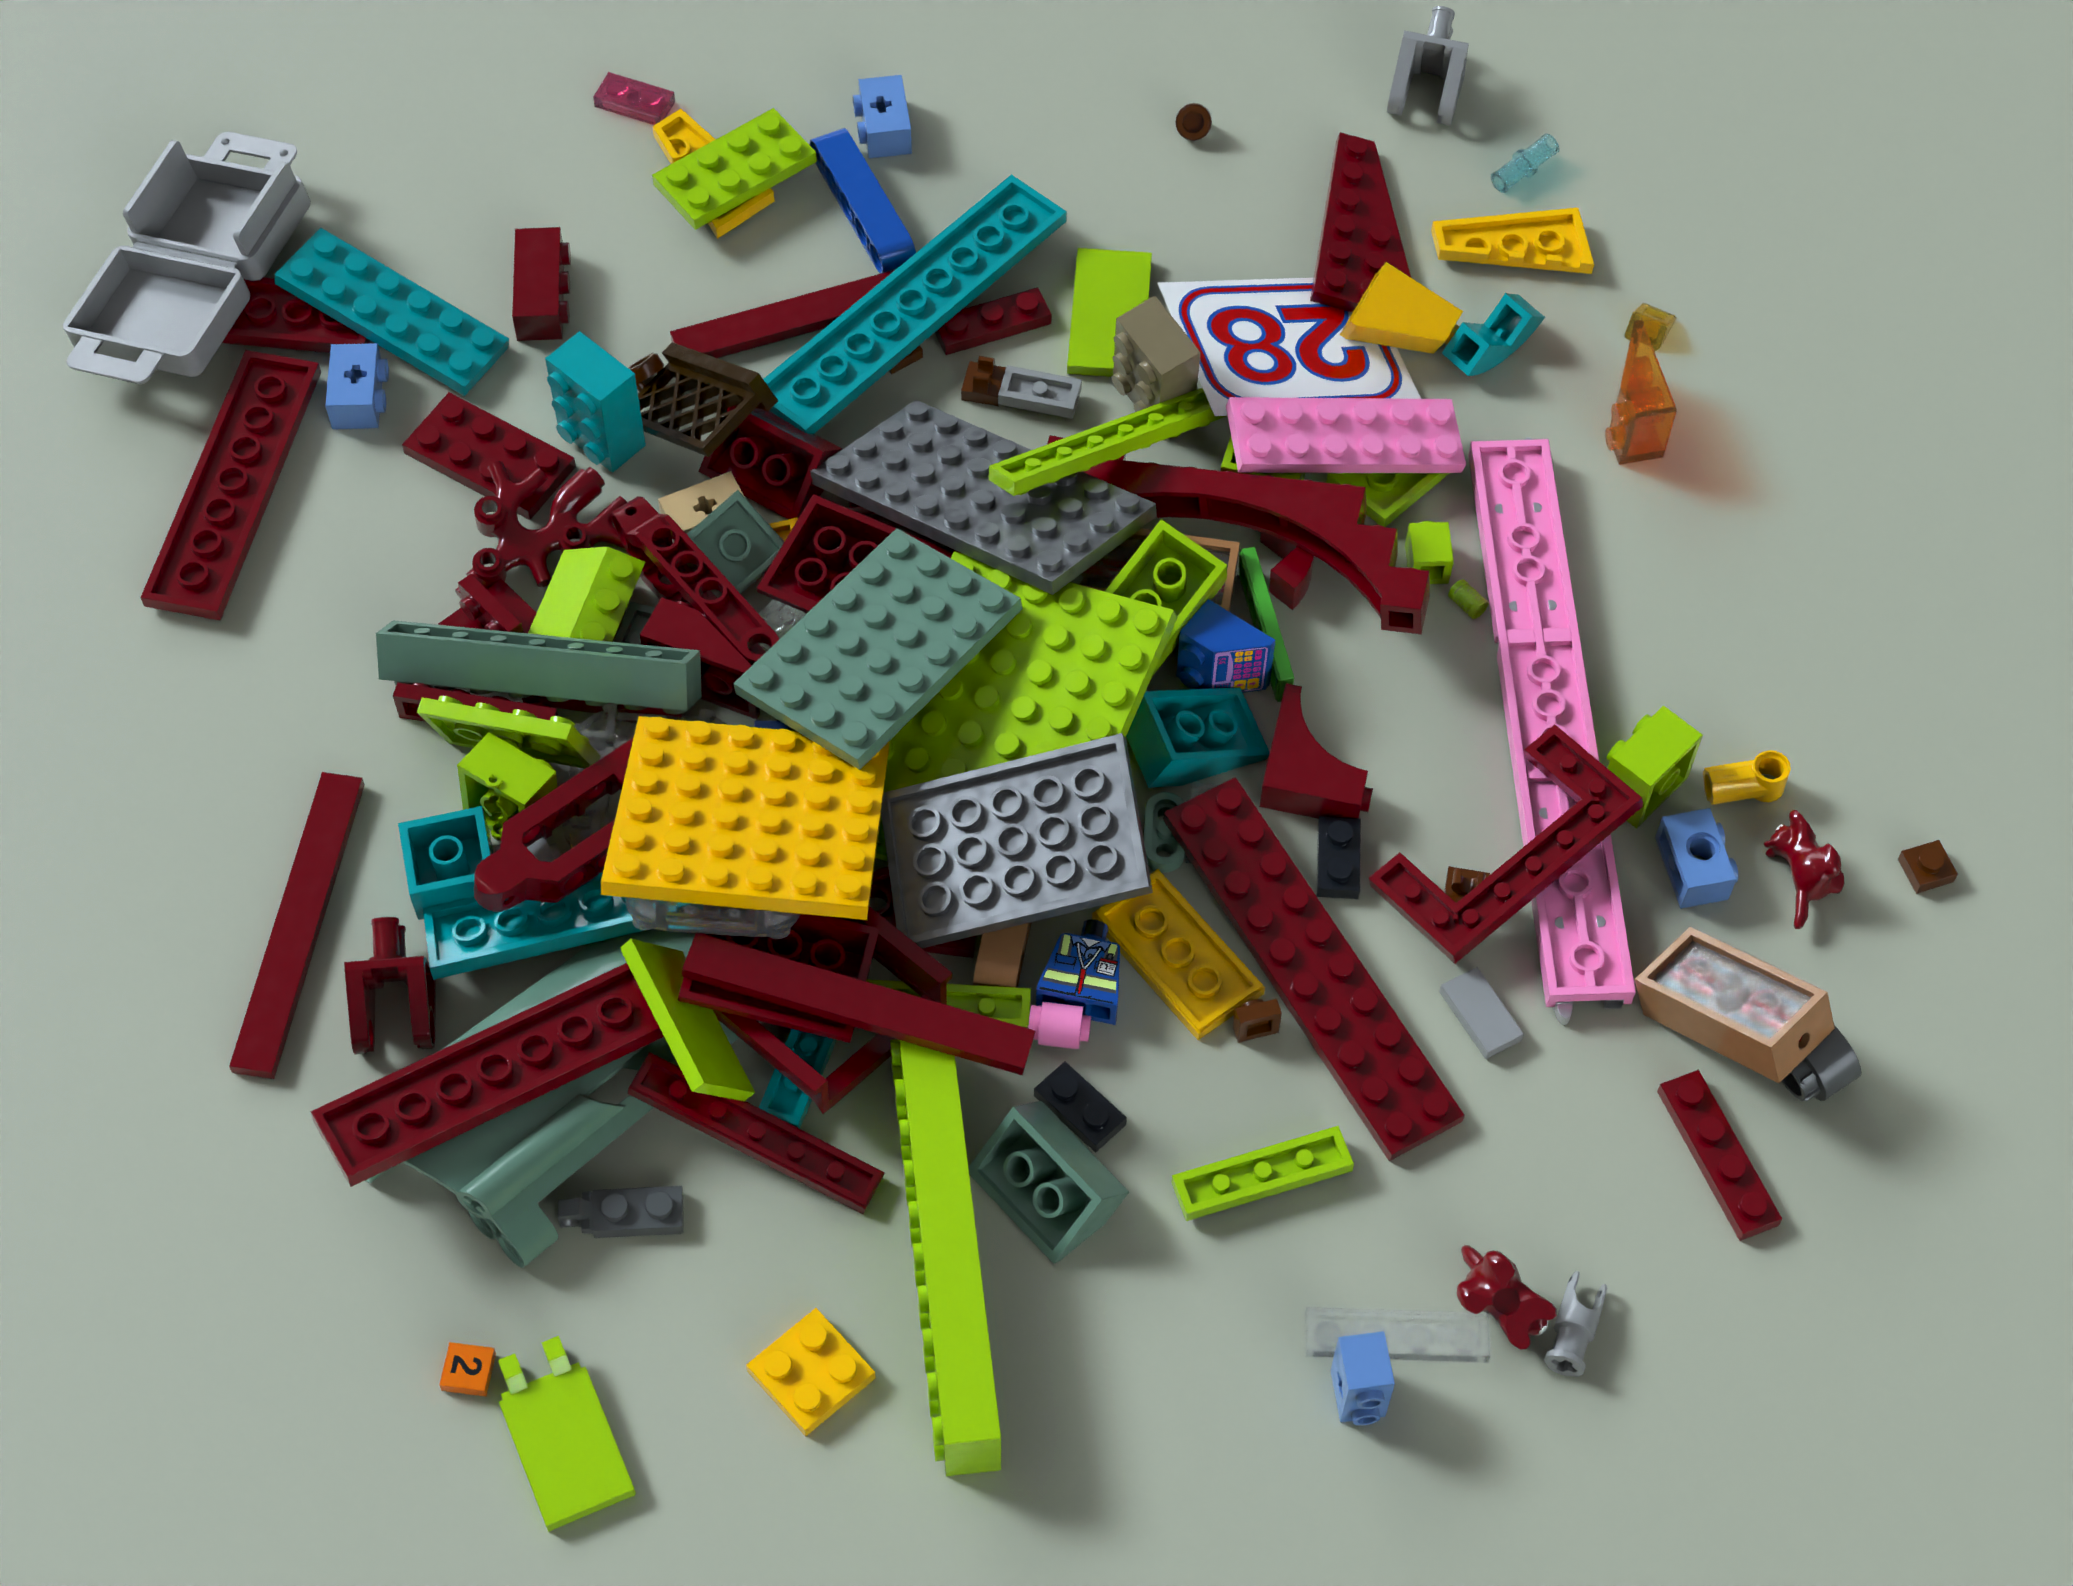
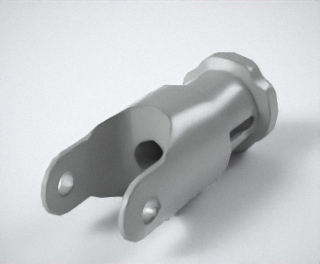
M1575 1271L1568 1281L1554 1325L1555 1332L1557 1333L1552 1350L1547 1351L1544 1362L1552 1371L1564 1376L1574 1377L1583 1375L1585 1371L1584 1354L1587 1344L1592 1342L1595 1337L1607 1292V1285L1603 1284L1596 1295L1593 1308L1589 1309L1583 1306L1577 1300L1575 1293L1580 1275L1578 1271Z

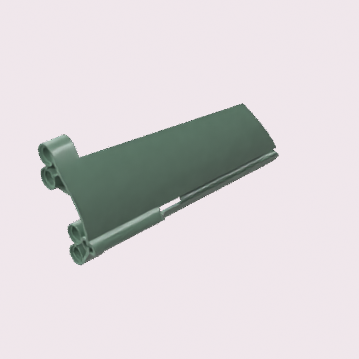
M701 917L591 943L446 1047L627 963L620 947L631 938L683 951L685 957H687L695 933L698 931ZM719 1021L730 1044H732L739 1037ZM662 1037L402 1163L414 1168L456 1194L460 1204L468 1210L469 1216L476 1227L489 1239L494 1240L496 1238L508 1258L518 1267L524 1268L556 1242L559 1237L555 1227L537 1203L654 1108L631 1095L627 1096L619 1104L597 1101L588 1096L623 1068L639 1071L649 1052L678 1067L679 1065L665 1037ZM386 1171L381 1172L365 1181L368 1183H372Z

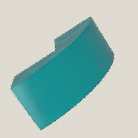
M1505 293L1484 324L1463 322L1442 351V354L1467 376L1479 375L1494 368L1512 355L1534 333L1545 319V316L1520 295Z

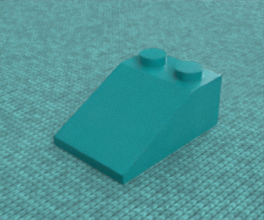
M1241 688L1145 691L1126 735L1148 788L1183 786L1266 760L1270 754Z

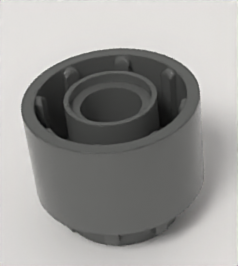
M1835 1025V1029L1782 1080V1083L1790 1093L1801 1101H1808L1813 1097L1820 1101H1825L1858 1079L1862 1074L1861 1066L1854 1050Z

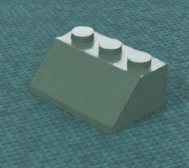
M1042 1101L1013 1106L968 1167L969 1175L1053 1264L1058 1263L1105 1225L1129 1194V1191Z

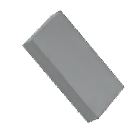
M1478 967L1441 985L1439 992L1485 1059L1522 1041L1524 1033Z

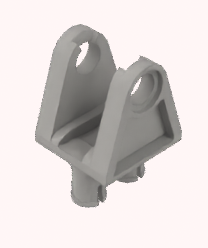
M1445 6L1433 8L1427 35L1404 30L1387 113L1402 115L1413 73L1420 75L1423 72L1441 76V79L1445 80L1437 123L1451 126L1465 76L1469 43L1450 40L1453 34L1451 25L1455 17V12Z

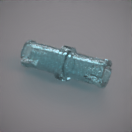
M1546 133L1528 148L1517 150L1512 155V160L1491 174V182L1499 192L1505 193L1524 177L1529 178L1536 174L1541 164L1559 152V145L1556 139Z

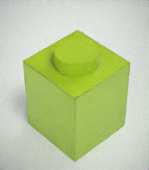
M1422 521L1419 523H1409L1405 543L1407 567L1429 571L1430 584H1449L1454 562L1449 522Z

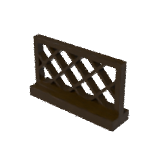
M673 342L662 352L668 364L638 393L640 411L650 406L649 410L641 413L644 432L707 457L725 441L755 408L768 412L778 402V399L759 373ZM673 377L676 378L675 383L666 386ZM697 387V391L684 395V392ZM719 395L718 399L706 403L707 399ZM673 397L672 401L661 405V401ZM739 404L734 410L727 412L729 407ZM695 405L694 409L682 413V409ZM717 413L716 417L703 421L704 417ZM671 414V418L658 422L659 418ZM693 422L691 427L679 431L681 426ZM712 432L704 441H701V435Z

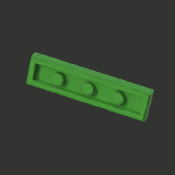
M1243 548L1239 555L1238 576L1253 626L1276 640L1270 683L1275 700L1282 702L1286 683L1294 685V674L1256 548Z

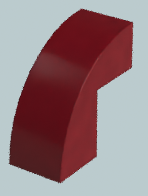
M1261 532L1260 542L1283 559L1271 569L1269 593L1293 610L1308 590L1312 576L1314 556L1296 545Z

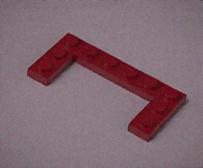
M1555 724L1524 749L1525 757L1577 803L1457 903L1454 902L1400 852L1369 877L1370 886L1454 964L1643 807V800L1640 795Z

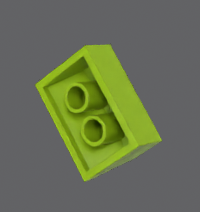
M608 546L564 550L528 634L613 642L640 578L645 561Z

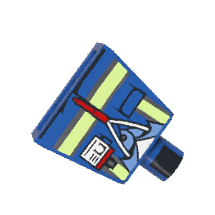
M1089 919L1084 921L1081 935L1070 933L1060 935L1037 984L1036 1006H1042V1002L1084 1006L1083 1015L1091 1016L1092 1021L1116 1025L1120 945L1115 942L1106 941L1108 926L1104 922Z

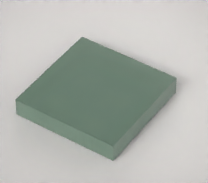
M739 490L734 492L687 533L689 538L740 594L768 570L784 543L781 537Z

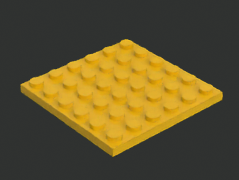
M638 716L601 878V895L867 920L890 741L859 770L797 731Z

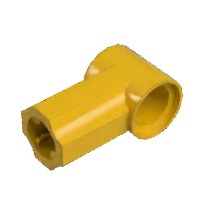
M1767 750L1759 753L1754 760L1706 767L1703 771L1707 801H1710L1711 805L1751 798L1761 802L1776 801L1783 795L1791 770L1790 762L1782 753ZM1761 774H1770L1776 779H1768Z

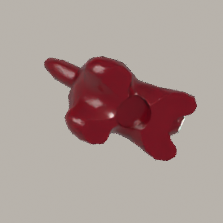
M1792 810L1789 813L1791 825H1779L1770 840L1764 842L1763 845L1769 848L1765 853L1767 857L1781 856L1789 862L1796 889L1794 928L1802 929L1808 919L1809 901L1820 900L1830 893L1839 894L1845 882L1844 874L1841 871V858L1838 852L1829 843L1823 847L1818 846L1815 840L1816 835L1809 823L1797 810Z
M1464 1245L1461 1248L1464 1262L1471 1271L1467 1274L1465 1281L1457 1285L1456 1295L1460 1304L1466 1311L1476 1315L1481 1312L1492 1315L1500 1324L1512 1345L1520 1350L1528 1349L1531 1344L1529 1335H1541L1548 1327V1320H1552L1557 1316V1308L1522 1282L1516 1265L1504 1254L1492 1250L1488 1251L1483 1257L1471 1246Z

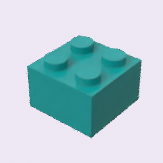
M482 806L398 823L409 895L418 920L424 919L423 908L474 897V874L477 865L483 859L493 854L490 831Z

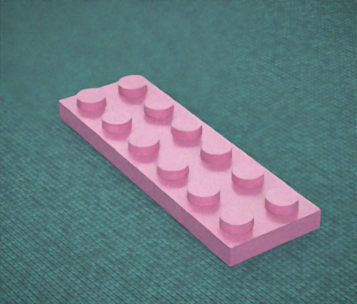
M1230 397L1226 404L1238 473H1462L1466 466L1452 399Z

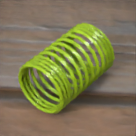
M1465 579L1457 581L1448 592V597L1458 604L1463 611L1468 613V616L1472 619L1480 617L1489 605V602L1471 587Z

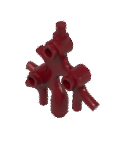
M494 462L488 466V469L495 483L496 496H485L479 499L475 504L474 514L479 532L487 537H497L498 545L496 549L483 548L479 550L473 557V568L466 575L472 574L487 589L500 579L505 582L507 572L512 568L527 566L530 568L538 587L548 586L552 578L547 568L546 559L553 551L560 550L562 555L564 550L594 548V545L598 542L613 544L625 549L613 525L611 512L626 504L627 501L619 496L589 523L579 522L577 514L602 493L601 488L605 485L603 478L592 467L586 470L580 469L557 492L551 506L549 522L546 526L537 530L526 529L518 521V507L528 496L545 483L548 478L542 470L536 468L521 482H512L503 462ZM572 539H580L579 541H576V542L570 541V540H572ZM486 564H494V565H492V566H490V567H485V566H484V565H486ZM458 587L457 589H455V592L462 599Z

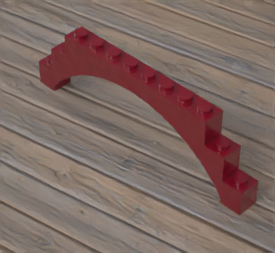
M1120 459L1109 460L1095 465L1087 471H1083L1086 474L1156 503V518H1194L1235 524L1270 534L1296 545L1324 561L1345 577L1381 618V630L1422 635L1430 598L1429 571L1417 570L1411 567H1395L1398 556L1397 528H1388L1381 525H1364L1367 514L1366 487ZM946 546V549H947V550H950V551H952V552L955 551V552L961 553V552H959V551H956V550H954V549H952V548Z

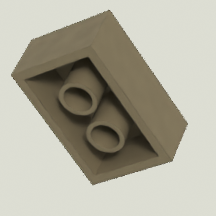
M1156 296L1151 297L1116 318L1112 382L1121 395H1127L1134 403L1135 412L1197 390L1201 352Z

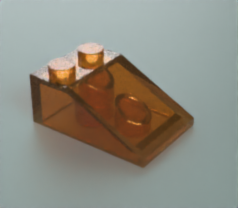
M1642 319L1634 321L1615 403L1612 404L1610 426L1605 430L1607 447L1610 451L1614 450L1619 465L1663 458L1677 412Z

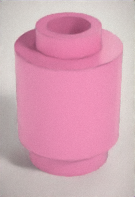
M1042 1002V1006L1031 1005L1028 1029L1036 1031L1034 1040L1038 1041V1045L1079 1049L1080 1041L1089 1042L1091 1016L1083 1015L1084 1006Z

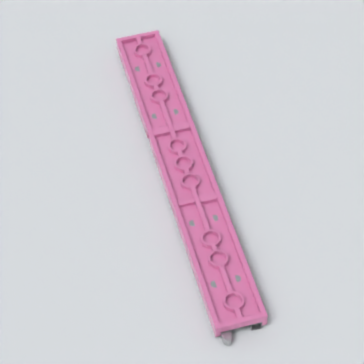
M1527 437L1525 440L1471 441L1468 454L1494 642L1498 643L1497 663L1523 847L1577 803L1526 759L1524 749L1555 724L1599 761L1549 439H1533L1531 437ZM1610 834L1531 900L1546 1007H1553L1556 1018L1562 1025L1568 1024L1570 1020L1573 1001L1603 1000L1604 1009L1622 1008L1623 1004H1632L1636 993Z

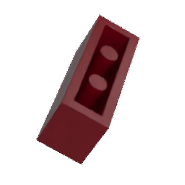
M560 227L515 229L512 318L517 341L563 339V324H569L570 322L569 303L563 300L564 294H570L569 271H564V265H571L570 243L563 242Z

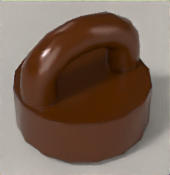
M1186 104L1176 116L1177 131L1187 140L1202 139L1211 129V113L1202 104Z
M651 353L628 367L635 373L637 390L639 392L646 386L643 382L655 373L658 374L664 368V363L657 353Z

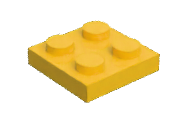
M817 1308L812 1310L746 1364L747 1372L805 1437L876 1379L875 1371Z

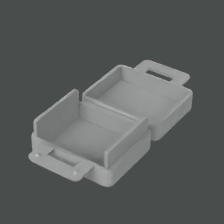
M224 132L217 136L204 157L185 154L180 142L171 140L123 210V216L129 226L127 230L128 236L133 243V247L120 246L111 252L63 323V328L74 347L67 358V365L73 370L135 384H144L149 381L156 369L188 377L200 375L250 300V291L244 279L258 281L267 274L310 207L311 201L304 184L298 176L294 175L290 167L297 155L296 146L259 137ZM231 152L269 159L264 169L226 162L225 160Z

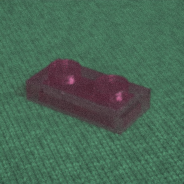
M608 72L593 96L594 106L655 125L667 117L675 103V94L673 91Z

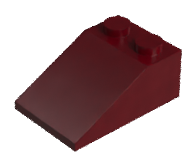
M661 597L640 633L641 645L700 650L702 695L700 699L757 720L761 714L760 708L737 695L733 685L752 665L699 610L694 609L685 602H674Z

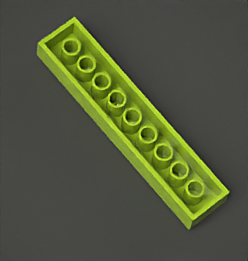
M894 1039L890 1040L892 1074L896 1093L902 1164L904 1165L905 1192L909 1211L911 1246L913 1247L915 1283L918 1292L924 1365L928 1383L930 1417H932L935 1462L944 1461L946 1476L1001 1470V1432L955 1056Z

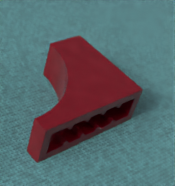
M1286 683L1263 780L1259 807L1319 819V816L1359 818L1360 811L1368 813L1373 788L1365 787L1368 771L1342 762L1328 753L1315 740L1302 714V686Z

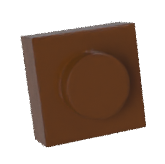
M1940 840L1903 850L1898 857V861L1916 894L1953 883L1958 875Z
M1277 998L1268 1001L1254 999L1244 1003L1239 1008H1235L1233 1030L1238 1043L1279 1033L1282 1012Z

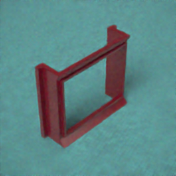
M870 906L868 908L867 920L839 918L880 928L873 958L914 990L921 998L947 1005V982L953 978V973ZM713 1010L718 1021L722 1022L816 1103L823 1115L891 1057L890 1040L895 1039L881 1034L875 1035L828 1077L824 1078L758 1021Z

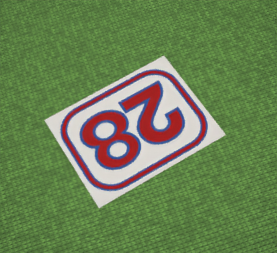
M1313 278L1158 283L1171 316L1201 352L1198 379L1214 416H1227L1226 404L1230 397L1421 399L1396 347L1345 339L1340 335L1352 312L1310 301Z

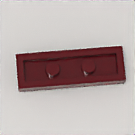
M1036 287L962 309L939 328L935 334L945 355H950L1052 324V314L1039 288Z

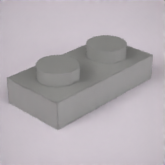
M1007 365L998 394V405L1073 419L1082 388V380Z

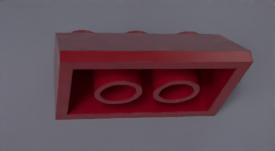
M739 404L729 407L727 412L734 410ZM755 408L709 457L704 456L698 472L712 479L731 471L745 497L787 519L800 517L813 494L820 496L824 489L812 484L811 470L817 469L828 458L841 451L842 448L815 434H807L770 411L767 412Z

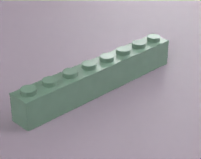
M395 620L376 633L379 680L394 681L395 685L399 682L411 685L413 683L432 685V688L451 690L456 687L467 688L474 694H488L497 691L506 692L513 698H526L536 695L545 696L551 702H564L570 699L585 700V703L590 706H603L608 703L624 704V708L629 710H642L647 707L663 708V712L668 714L684 713L702 697L700 650Z

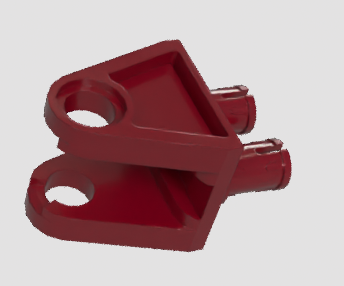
M396 917L371 919L373 957L364 961L344 962L350 1037L354 1055L374 1052L375 989H382L384 982L404 981L408 986L414 1045L422 1049L435 1048L436 979L433 980L429 962L424 956L406 957V927L398 925L399 919Z

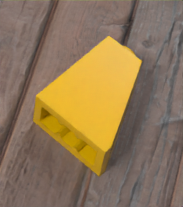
M1386 262L1372 279L1340 335L1345 339L1434 354L1443 343L1447 345L1460 327L1456 323L1463 311Z

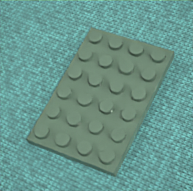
M896 528L733 683L735 692L743 699L860 770L1023 609L1021 598Z

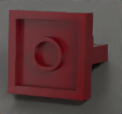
M469 574L458 582L462 600L459 601L461 608L438 623V625L528 633L537 612L502 579L486 589L472 574Z

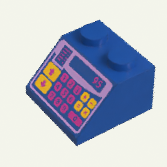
M1208 599L1180 631L1176 677L1190 689L1241 688L1243 693L1266 690L1270 685L1276 640Z

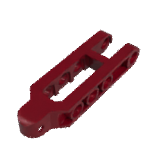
M637 496L611 512L615 529L628 555L645 561L640 576L659 600L663 597L674 602H689L694 609L701 612L751 665L766 653L759 643H765L772 647L779 640L776 632L668 514H659L641 496ZM687 563L697 565L698 569L694 572ZM666 576L672 584H664L660 582V579ZM711 590H718L722 595L717 598Z
M633 738L503 823L500 849L483 859L477 865L474 874V898L479 905L490 911L502 912L525 900L557 903L603 872L615 819L552 862L539 861L527 847L542 837L546 840L552 836V831L573 816L576 815L579 818L585 814V809L606 794L609 793L612 796L619 790H622Z

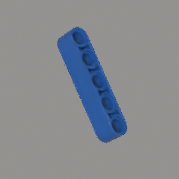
M842 128L811 139L810 146L816 151L817 157L815 164L877 271L881 274L900 267L916 253L914 243L848 130Z

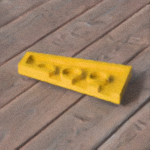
M682 109L677 110L652 126L654 138L670 164L716 140ZM769 188L709 222L708 225L717 239L775 202L774 191Z
M1579 208L1433 221L1431 233L1438 260L1592 274L1594 261Z

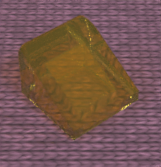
M1642 303L1632 313L1625 332V338L1657 351L1664 343L1677 317L1649 304Z

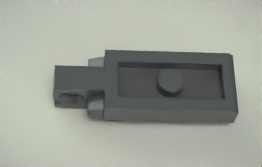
M664 1186L593 1190V1192H583L582 1199L558 1200L560 1227H581L582 1233L593 1234L594 1238L684 1233L683 1187Z

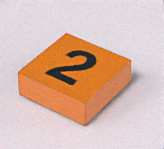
M449 1342L439 1384L441 1391L487 1397L496 1358L495 1348Z

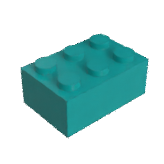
M580 331L545 358L548 372L547 381L553 398L552 407L555 410L558 424L556 429L567 443H575L584 451L592 463L596 465L601 464L612 473L646 446L634 372Z

